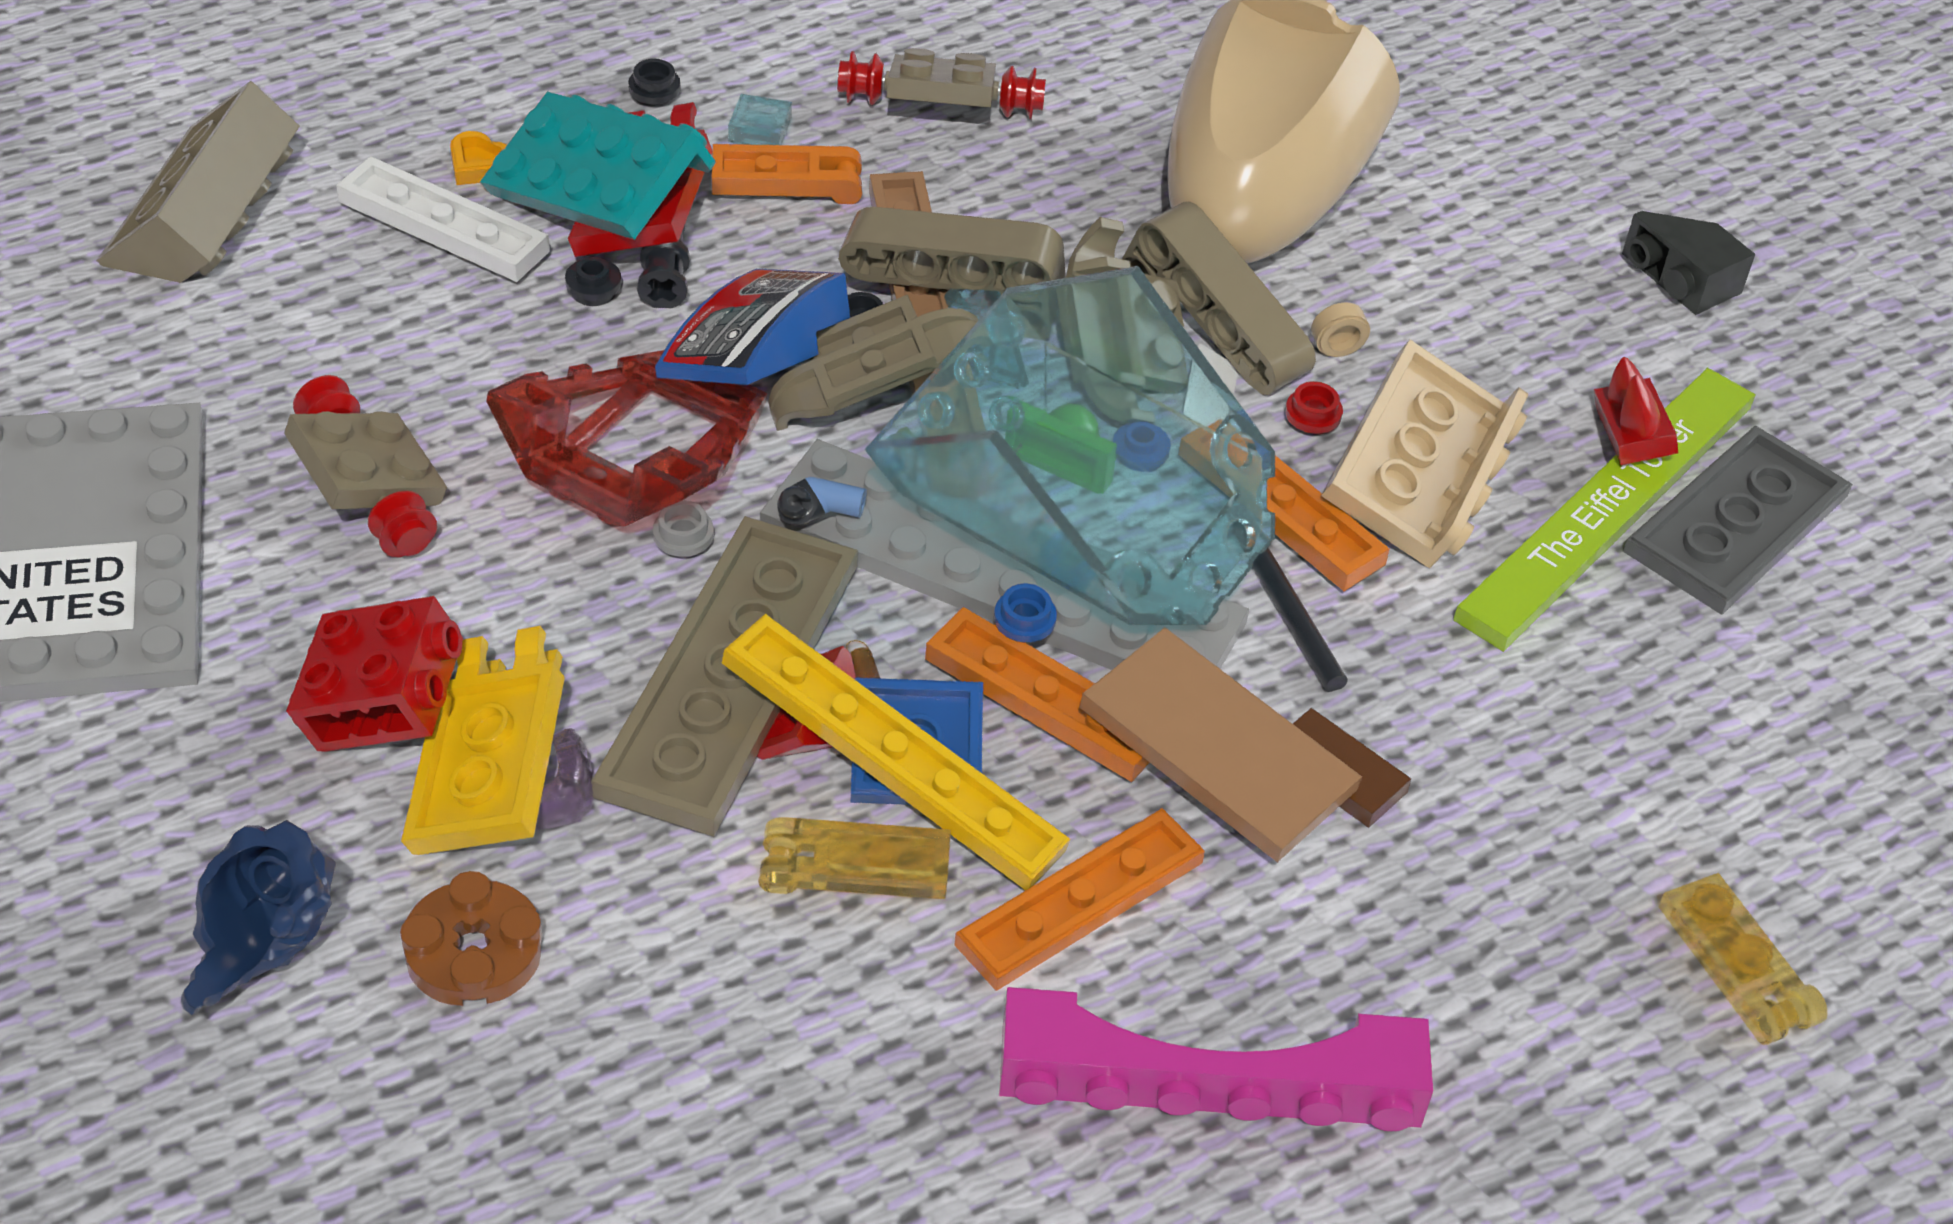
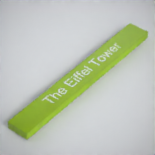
M1707 367L1665 408L1677 434L1679 454L1620 465L1615 455L1457 606L1453 621L1504 652L1751 409L1756 394Z

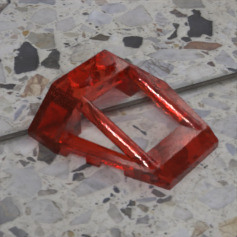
M664 350L620 357L617 361V367L608 370L592 372L593 368L587 363L569 366L567 377L548 380V375L543 371L527 373L489 390L486 402L522 473L527 479L548 489L549 493L554 497L569 500L595 513L605 523L624 527L686 499L723 477L756 426L765 406L768 393L749 384L657 378L655 366ZM620 388L566 436L573 399ZM650 391L716 423L685 453L668 446L634 464L633 473L586 450Z

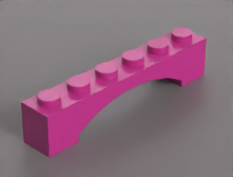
M1007 987L1002 1029L999 1096L1017 1097L1020 1101L1027 1104L1043 1105L1058 1100L1085 1102L1101 1110H1115L1124 1106L1159 1108L1161 1111L1171 1115H1188L1195 1111L1230 1113L1233 1117L1246 1121H1255L1271 1116L1298 1118L1314 1126H1328L1337 1122L1372 1124L1383 1131H1400L1408 1127H1422L1433 1094L1429 1020L1425 1018L1358 1013L1354 1028L1319 1042L1267 1051H1217L1166 1043L1120 1028L1077 1004V992Z

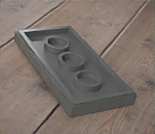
M1755 425L1627 539L1623 552L1717 613L1723 615L1848 497L1853 484Z

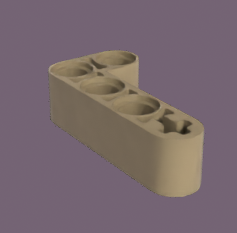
M1183 202L1148 220L1138 228L1122 259L1130 262L1131 271L1176 280L1180 302L1243 379L1260 394L1270 395L1314 368L1316 355L1308 336L1204 211L1196 204Z
M866 207L859 210L854 216L839 251L838 259L841 267L847 274L859 280L1003 295L1007 327L1013 334L1022 338L1040 341L1049 337L1054 330L1063 303L1059 282L1066 277L1064 244L1056 230L1040 223L883 207Z

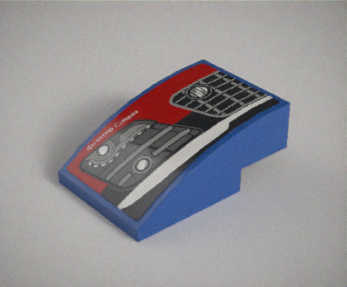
M756 268L736 277L700 304L682 324L668 343L655 366L657 378L748 385L818 355L816 332L850 318L845 273Z

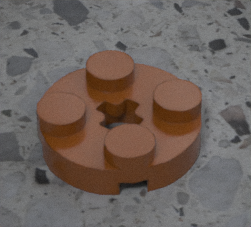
M468 871L460 873L451 880L450 884L444 885L426 895L412 909L402 924L400 931L409 977L424 994L448 1005L463 1006V1000H478L486 998L487 1004L503 1000L525 986L535 974L540 962L542 928L536 908L520 891L498 881H489L488 877L480 872ZM474 932L484 934L487 946L483 949L474 945L467 947L464 951L458 949L461 936Z

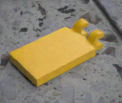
M541 625L517 630L514 648L515 661L513 669L505 670L506 666L501 659L486 661L489 643L483 636L463 639L462 651L457 658L458 668L456 677L449 682L446 701L440 709L432 736L425 737L401 838V842L411 854L423 855L534 837L565 680L564 675L560 671L563 656L558 649L544 651L546 632Z

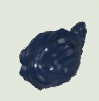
M288 820L269 829L258 825H247L235 832L227 846L208 863L204 873L198 880L195 901L197 917L193 931L194 938L205 954L192 971L189 984L184 989L180 1002L183 1010L187 1011L190 1015L198 1012L203 1006L211 1007L219 1002L222 997L235 990L237 986L248 983L253 976H258L273 968L289 965L294 955L304 949L318 934L328 909L332 905L330 891L336 862L311 841L306 831Z

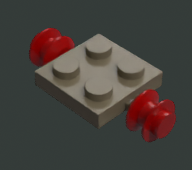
M919 48L905 49L904 55L895 54L890 71H886L884 75V64L877 53H874L869 63L858 62L855 52L851 51L849 61L840 60L837 91L847 93V103L852 101L855 94H866L870 105H874L882 96L883 85L884 91H887L886 98L991 108L992 101H997L998 96H1000L999 107L1006 118L1010 117L1014 108L1025 109L1029 120H1032L1033 110L1043 111L1046 79L1036 78L1037 68L1032 70L1028 78L1018 77L1014 66H1010L1002 75L1001 86H999V81H995L996 63H986V57L983 55L959 53L955 55V60L935 58V52Z
M324 375L308 381L295 395L293 401L295 414H290L284 434L331 509L373 508L368 517V528L375 537L379 538V545L385 554L391 557H403L420 553L428 546L437 531V520L430 511L426 510V506L441 504L447 490L446 484L398 413L384 411L360 413L358 400L350 394L347 383L338 376Z

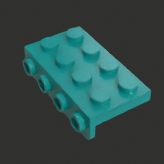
M547 91L537 106L527 114L524 123L505 149L495 157L493 165L481 179L480 183L495 197L635 240L687 167L710 172L716 161L705 148L707 141L704 136L687 124L674 126L663 123L649 114L637 116L626 113L612 104H607L606 107L592 104L578 95L566 97Z

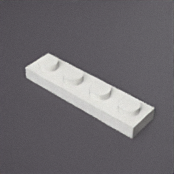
M372 156L336 185L338 201L515 282H518L550 252L548 234Z

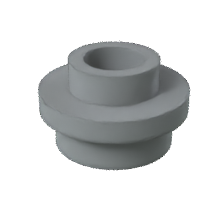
M680 500L667 504L660 511L653 524L655 544L663 552L673 556L688 557L699 554L710 546L714 537V527L711 518L702 506L692 501Z

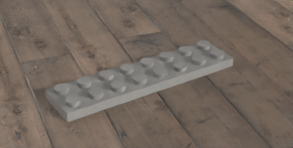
M820 439L815 440L760 511V521L857 549L858 568L957 608L965 607L978 616L994 622L995 605L1007 589L1023 583L1037 585L1049 594L1057 611L1056 624L1053 631L1046 638L1039 641L1110 670L1114 669L1164 627L1218 668H1221L1247 624L1249 608L942 487H933V484ZM808 477H816L867 489L866 502L860 518L830 511L803 525L791 524L784 521L779 515L777 503L781 492L785 488Z

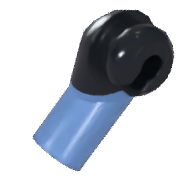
M808 477L785 488L778 498L777 509L784 521L791 524L803 525L830 511L860 518L866 502L867 489L816 477Z

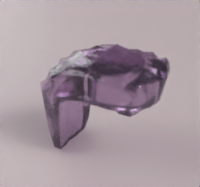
M564 729L553 736L552 742L557 754L558 772L556 777L543 787L535 830L555 828L580 822L591 811L592 803L595 799L593 798V785L591 784L594 771L590 765L591 760L587 756V748L582 742L581 736L575 733V729Z

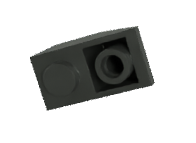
M1640 211L1633 215L1622 254L1635 267L1641 269L1665 289L1672 298L1678 300L1694 315L1742 294L1756 255L1718 223L1647 211Z

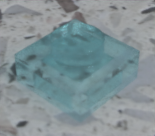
M741 94L728 124V142L749 145H782L792 119V102Z

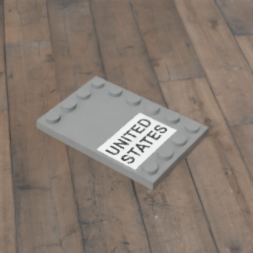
M200 402L0 417V702L198 685L204 421Z

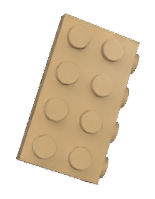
M1409 339L1395 358L1321 496L1430 569L1446 551L1456 555L1470 537L1474 525L1469 523L1468 519L1470 516L1474 517L1480 511L1492 492V488L1486 482L1488 479L1492 480L1510 455V451L1504 448V444H1509L1523 427L1527 415L1521 412V409L1529 394L1518 387L1505 402H1502Z

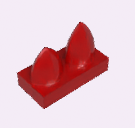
M1622 357L1614 369L1609 386L1594 389L1597 412L1620 465L1679 454L1676 431L1651 379H1643L1636 366L1627 357Z

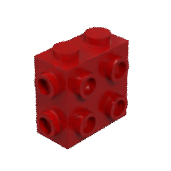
M435 596L324 613L320 618L313 640L308 648L307 656L294 691L290 696L286 712L316 751L321 752L432 736L440 709L446 701L447 688L456 660L462 651L464 638L461 635L460 629L449 618Z

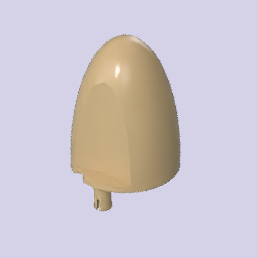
M1230 0L1225 3L1212 17L1197 47L1178 101L1168 156V194L1171 208L1183 202L1196 204L1204 211L1246 263L1266 258L1306 233L1341 198L1363 169L1396 111L1400 96V84L1395 65L1383 44L1365 25H1350L1339 19L1336 15L1335 7L1327 2V0Z

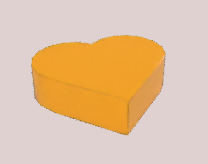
M465 131L456 135L450 144L456 185L480 183L481 179L493 165L495 157L505 149L507 144L491 141L487 135L478 131Z

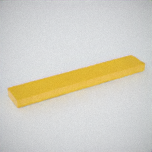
M764 614L724 649L721 662L724 666L1025 891L1034 886L1066 852L1070 842L1069 837L767 614Z

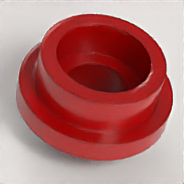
M1310 381L1299 385L1295 392L1288 397L1285 414L1288 421L1299 430L1321 434L1330 432L1339 426L1343 415V406L1340 402L1339 394L1333 387L1322 382Z

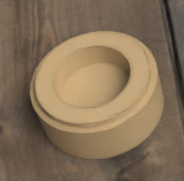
M1348 302L1337 303L1325 308L1315 317L1311 325V334L1322 354L1332 357H1343L1356 352L1365 344L1370 335V325L1363 310L1358 305Z

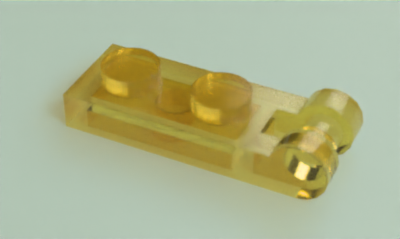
M777 817L768 821L765 826L763 846L768 852V856L761 861L758 883L764 891L779 894H789L800 888L946 899L951 830ZM801 851L814 852V857L795 855Z
M1719 872L1663 894L1658 906L1759 1043L1769 1045L1784 1039L1792 1027L1797 1026L1800 1029H1809L1827 1020V1005L1820 991L1810 984L1805 985ZM1773 994L1779 1003L1773 1000H1766L1764 997Z

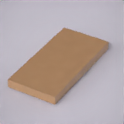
M1165 627L1082 694L1079 708L1277 863L1354 794L1362 779L1361 775Z

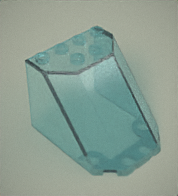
M1138 266L1007 288L865 448L866 453L902 496L1128 625H1207L1218 612L1220 603L1225 597H1229L1251 570L1253 561L1260 553H1264L1275 539V513L1267 510V480L1275 477L1274 449Z

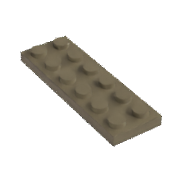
M744 516L591 781L592 798L714 837L781 707L721 663L724 649L764 614H767L814 649L857 568L858 550Z

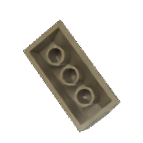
M249 81L190 126L96 261L103 267L178 283L183 282L197 271L203 276L207 275L221 262L227 252L221 247L223 242L234 237L247 223L249 216L244 212L246 207L255 204L270 188L272 183L266 178L269 172H275L292 154L293 149L288 144L300 125L257 85Z

